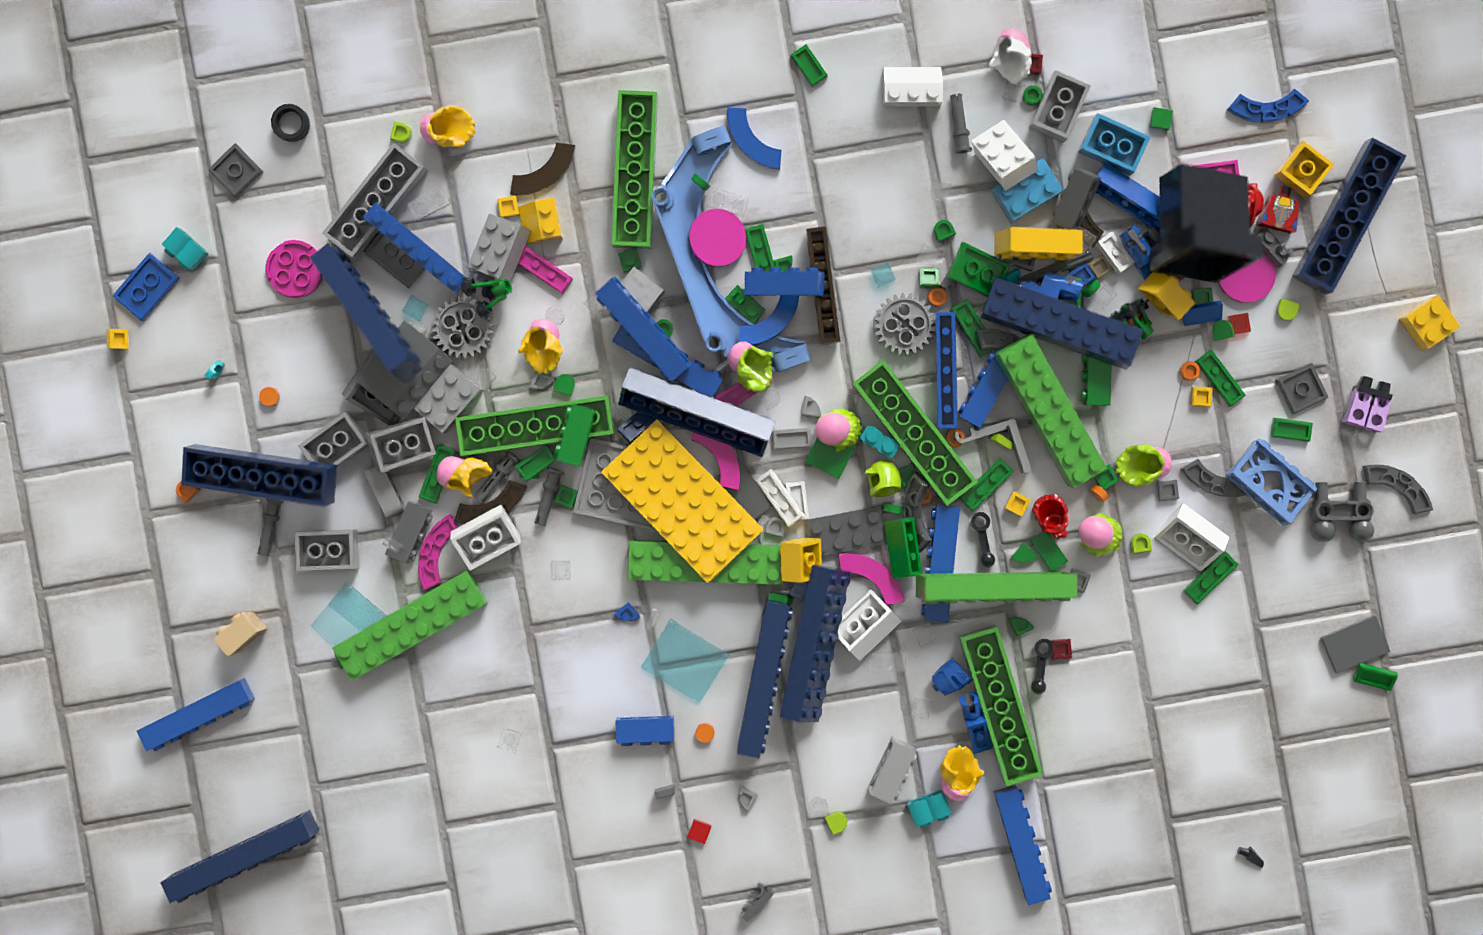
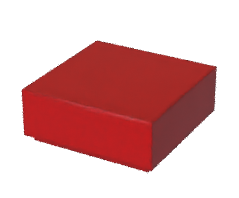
M694 819L687 838L705 844L712 825Z

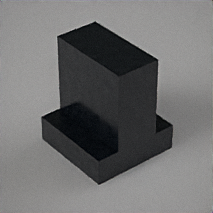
M1180 163L1159 177L1161 243L1150 249V271L1217 283L1263 259L1262 236L1250 234L1247 176Z

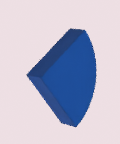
M629 602L614 613L618 619L624 621H634L640 618V615Z

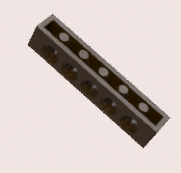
M826 226L807 228L806 237L810 268H818L819 272H824V296H814L820 345L840 343Z

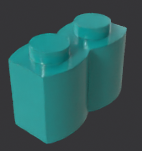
M178 227L162 243L165 247L164 252L172 258L175 256L179 260L178 264L185 270L195 271L209 255L202 246Z
M866 426L859 436L863 444L875 448L879 454L887 458H893L900 447L896 440L883 436L881 431L873 426Z
M942 790L907 802L915 827L925 828L931 825V821L937 819L939 822L949 818L948 815L952 814Z

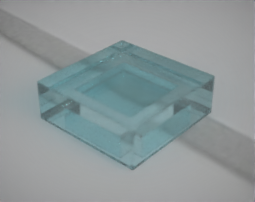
M889 262L870 270L878 288L896 280Z
M411 295L402 312L420 321L429 304Z

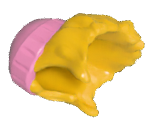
M450 105L441 107L435 113L425 115L420 122V133L428 143L439 144L442 147H461L474 137L476 132L474 128L475 122L472 121L473 117L468 114V111H464L463 108Z
M547 319L535 320L531 323L529 330L521 341L518 353H524L526 361L530 363L531 367L538 374H547L548 371L551 372L558 367L563 352L559 342L558 327Z
M450 456L440 462L437 469V480L445 488L458 490L467 497H472L470 490L472 485L480 481L481 478L490 476L492 469L483 459L469 457L465 460Z
M959 745L957 748H949L946 756L943 758V763L940 765L942 792L951 800L963 801L975 789L976 785L980 782L981 776L984 775L985 772L979 769L977 759L974 758L973 753L967 746L962 747Z

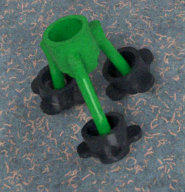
M463 277L461 290L465 293V296L471 297L472 294L476 293V288L483 287L482 296L490 299V304L487 301H477L478 305L476 306L477 314L487 321L490 320L489 316L493 314L492 307L500 301L507 299L506 295L512 293L511 284L507 279H496L489 282L485 280L482 283H475L473 278Z
M1140 298L1132 303L1127 302L1120 307L1119 311L1115 310L1110 314L1109 318L1126 323L1123 321L1124 319H1133L1136 323L1134 326L1143 329L1142 340L1154 332V329L1151 327L1153 323L1145 312L1149 308V299L1143 300V298ZM1141 313L1144 320H1138L1136 315Z

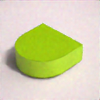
M394 121L390 140L399 143L408 142L412 137L411 128L405 123Z
M1280 299L1277 307L1278 317L1286 321L1295 318L1300 304Z
M993 433L990 441L1005 449H1011L1013 445L1010 440L998 433Z
M1138 533L1131 538L1132 554L1152 551L1149 536Z
M834 812L825 816L833 835L847 827V818L842 812Z

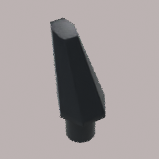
M1251 846L1248 849L1238 848L1237 854L1245 856L1247 861L1263 869L1264 861Z

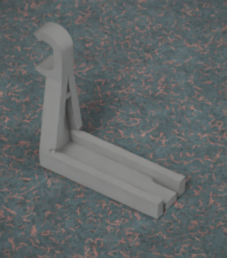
M1015 418L977 431L970 427L971 435L965 439H960L959 433L954 432L955 440L958 443H965L1007 429L1010 441L1013 443L1012 447L1021 474L1032 471Z

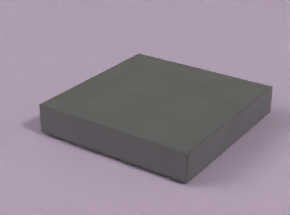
M236 143L208 169L236 198L263 172Z
M1312 363L1276 379L1292 414L1328 398Z

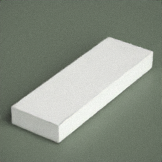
M772 469L755 480L788 527H791L805 516Z

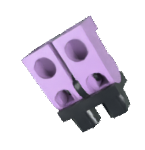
M1361 376L1358 385L1352 388L1349 404L1341 422L1374 433L1383 432L1390 400H1392L1393 396L1389 394L1391 384L1379 381L1377 388L1373 389L1371 388L1373 378Z

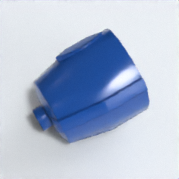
M951 658L932 676L934 682L932 687L936 692L939 690L946 696L961 690L972 679L963 671L956 660Z

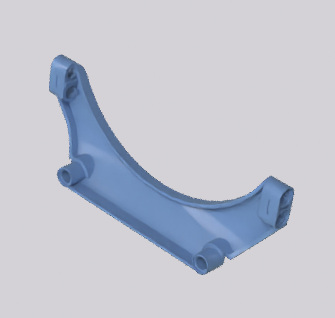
M720 126L691 138L692 140H690L671 171L661 183L662 188H657L653 191L652 200L706 347L711 352L723 351L724 356L727 357L730 349L739 343L740 326H752L754 324L741 316L721 295L712 281L706 265L693 254L688 237L693 221L700 215L705 193L691 178L696 173L709 183L717 165L732 146L726 126ZM659 193H663L666 195V200L658 202L656 201V196ZM776 336L763 342V344L754 346L773 354V358H770L773 372L778 373L811 361L804 341ZM712 338H717L720 341V345L717 348H711L709 341Z

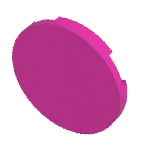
M710 209L701 213L693 221L689 230L688 237L693 254L698 260L709 266L717 267L731 264L739 258L745 248L746 232L742 222L736 215L724 209Z
M288 240L278 245L270 252L266 260L265 272L271 286L278 293L291 298L304 297L315 291L323 279L322 274L310 259V256L316 253L317 250L310 244L300 240Z
M1263 253V259L1219 281L1218 284L1224 294L1231 299L1241 303L1254 302L1265 297L1273 288L1276 280V267Z

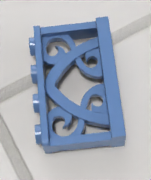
M1261 439L1254 440L1225 475L1282 526L1291 524L1298 512L1313 493L1317 491L1314 483L1309 478L1302 476L1297 467L1286 462L1282 454L1275 452L1270 448V444L1267 441ZM1255 451L1264 456V460H1260L1259 456H1257L1256 462L1258 466L1253 462V453ZM1248 461L1251 468L1242 472L1240 469ZM1261 472H1278L1282 491L1271 490L1265 492L1263 490L1265 482ZM1257 476L1259 478V484H1256L1253 481L1254 478L1257 479ZM1295 485L1302 489L1303 493L1300 498L1290 496V493L1299 492L1294 489ZM1273 494H1278L1282 496H1277V501L1272 498ZM1289 501L1296 502V504L1288 512L1286 509L1288 507Z

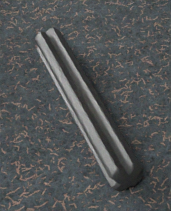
M1088 250L1082 254L1075 255V259H1066V261H1060L1021 276L1020 282L1043 280L1045 273L1055 274L1058 271H1066L1093 260V255Z

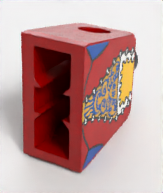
M1280 186L1278 195L1272 194L1267 197L1255 226L1266 227L1267 229L1288 234L1297 231L1299 201L1290 199L1292 188Z

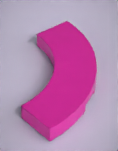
M693 432L691 441L704 446L716 458L720 469V485L723 488L738 491L740 470L732 447Z
M452 514L444 517L431 529L421 546L418 572L424 591L442 582L438 568L439 556L443 546L451 537V531L458 528Z
M838 554L841 569L863 575L873 581L880 589L886 605L905 602L897 580L892 578V573L881 563L860 554Z

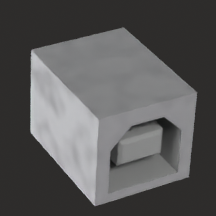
M635 267L632 268L621 282L647 313L652 310L665 293L662 288Z

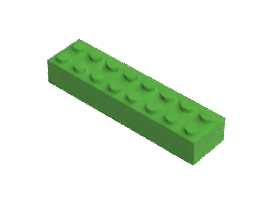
M618 90L611 243L613 248L651 249L652 193L654 191L657 92Z
M1025 335L994 354L995 358L1067 486L1076 488L1106 470L1105 463L1034 336Z
M884 360L852 383L855 390L892 438L898 442L902 451L945 506H948L978 483Z
M610 396L457 417L455 421L460 455L468 456L562 442L563 438L560 437L562 426L567 424L568 419L565 418L567 408L571 407L572 404L596 410L589 438L615 434Z
M629 541L628 580L706 582L667 541ZM749 544L710 582L783 585L780 572L781 545Z
M467 569L343 640L332 649L349 678L353 681L480 608L488 600L471 571Z
M1068 572L916 574V597L922 599V602L937 604L939 600L946 603H958V600L965 601V603H977V599L986 603H994L995 599L1002 602H1014V599L1021 600V602H1033V598L1042 602H1051L1052 599L1070 601V598H1077V574Z
M993 625L958 636L975 693L978 694L983 715L987 722L992 748L1003 783L1009 786L1042 776L1043 772L998 627Z

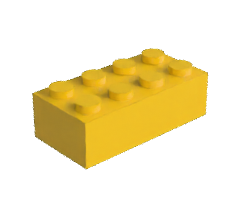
M1011 227L994 232V255L1002 256V259L1019 257L1020 260H1030L1031 258L1049 260V258H1054V261H1066V259H1075V255L1082 254V230Z

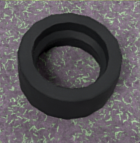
M283 104L273 112L271 127L274 133L281 139L288 142H297L308 134L310 119L307 113L299 106ZM287 112H295L301 118V127L294 134L284 133L280 128V119Z

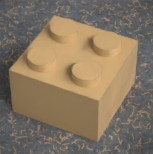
M244 611L241 614H236L230 620L231 624L221 627L216 632L217 636L213 640L229 657L241 652L264 632L267 627L253 611L247 613Z

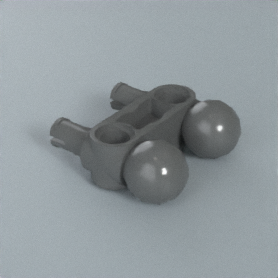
M1328 482L1315 483L1317 488L1316 500L1312 502V507L1310 508V515L1314 523L1311 526L1310 532L1316 541L1325 543L1333 539L1336 528L1332 521H1353L1349 527V533L1357 542H1367L1373 537L1375 529L1370 521L1374 509L1371 501L1366 496V482H1354V499L1352 501H1330L1328 499ZM1321 506L1324 507L1326 510V514L1324 516H1322L1319 513V508ZM1359 506L1364 509L1363 516L1358 513Z

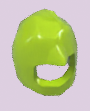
M880 459V461L872 464L866 470L865 475L869 477L871 488L870 496L887 497L900 492L901 477L893 462Z

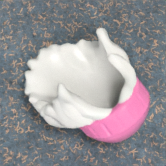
M1008 29L1001 33L995 45L994 55L989 63V68L999 70L1003 78H1007L1011 84H1018V82L1023 81L1030 74L1032 61L1027 36L1019 30Z

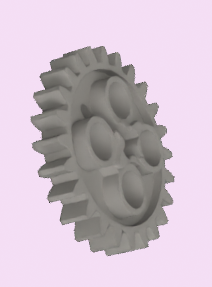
M901 293L899 299L894 294L893 301L889 298L886 299L888 305L881 303L883 311H876L880 317H874V320L879 322L873 326V328L879 329L875 336L881 335L882 338L878 342L885 341L884 348L891 346V353L897 349L898 355L901 354L902 350H904L906 355L909 354V350L915 354L916 347L923 350L922 343L925 345L929 344L926 338L934 337L930 334V331L936 330V328L931 327V324L936 323V320H931L930 317L935 313L928 312L931 306H924L926 300H923L921 303L918 302L919 296L912 299V293L907 298H905L904 293ZM906 306L909 310L908 315H901L899 307ZM894 312L902 321L908 320L907 325L916 331L918 336H915L907 327L901 328L902 323L893 317L891 313ZM915 318H920L923 321L922 328L914 326L913 321ZM888 320H893L896 323L895 330H889L886 327ZM904 332L911 336V340L908 343H904L901 340V334Z
M459 296L458 302L451 298V304L444 302V309L438 307L441 313H434L438 320L432 321L436 328L431 329V331L437 332L433 339H440L437 346L444 345L443 352L449 349V356L456 352V358H460L461 354H463L464 358L467 359L468 353L475 357V351L482 353L480 347L488 348L485 342H492L488 335L494 334L489 329L495 326V324L489 323V320L487 321L477 314L476 299L470 303V297H466L465 301H463L462 297ZM468 310L473 312V317L470 320L464 318V314ZM457 311L460 313L462 323L467 325L465 332L470 340L469 344L466 342L464 332L459 330L461 323L456 315ZM449 317H454L455 324L452 327H448L446 324ZM474 328L480 330V335L477 338H472L471 331ZM456 335L462 337L459 345L453 343V338Z

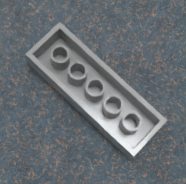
M393 143L322 234L357 260L380 232L363 218L366 212L376 202L393 215L428 170Z

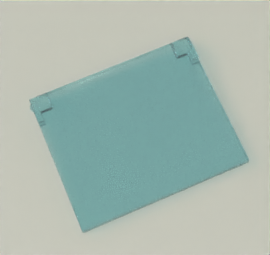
M346 582L311 624V627L335 646L387 615Z
M670 619L641 668L700 703L726 659H728L729 654L678 624L673 619Z

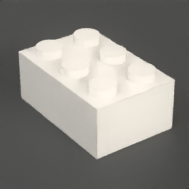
M1004 120L971 140L975 155L1005 191L1038 171L1035 156Z
M502 505L451 531L450 537L469 570L521 544L520 535Z

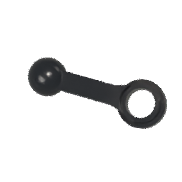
M977 512L971 518V526L977 531L982 551L980 563L984 567H991L995 563V556L990 552L986 529L990 526V517L984 512ZM977 517L985 519L984 527L976 526L975 519Z
M1040 639L1034 645V651L1037 655L1035 680L1031 684V689L1035 694H1042L1046 691V683L1044 682L1046 659L1054 652V645L1048 639ZM1041 643H1046L1049 647L1046 654H1042L1039 651Z

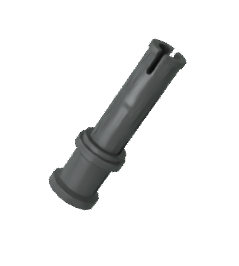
M958 93V96L952 94L950 98L955 131L953 132L957 148L955 153L962 154L971 152L972 147L969 145L968 136L970 131L966 129L962 94Z
M509 450L505 452L506 455L503 459L495 464L496 469L476 494L473 495L480 503L484 502L504 476L510 474L512 467L520 462V459Z
M551 467L547 468L549 472L546 482L542 485L544 491L534 521L535 524L538 523L541 526H546L555 492L560 488L558 485L561 475H564V471Z
M266 498L267 507L265 513H263L264 525L258 547V555L270 556L276 522L280 520L279 512L281 504L284 502L283 500Z

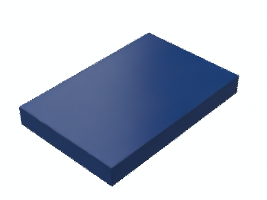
M148 253L112 296L140 321H144L180 277L152 253Z

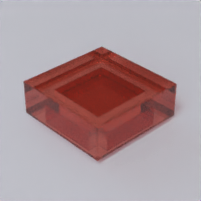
M1248 313L1227 316L1228 321L1233 326L1234 334L1251 332Z

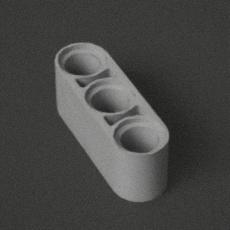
M374 465L364 469L386 518L390 519L403 513L405 505L389 471L378 472Z

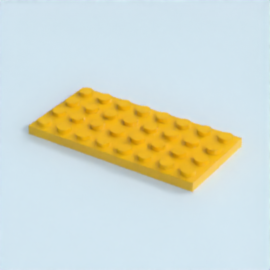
M658 420L654 421L601 471L610 483L707 584L764 530Z

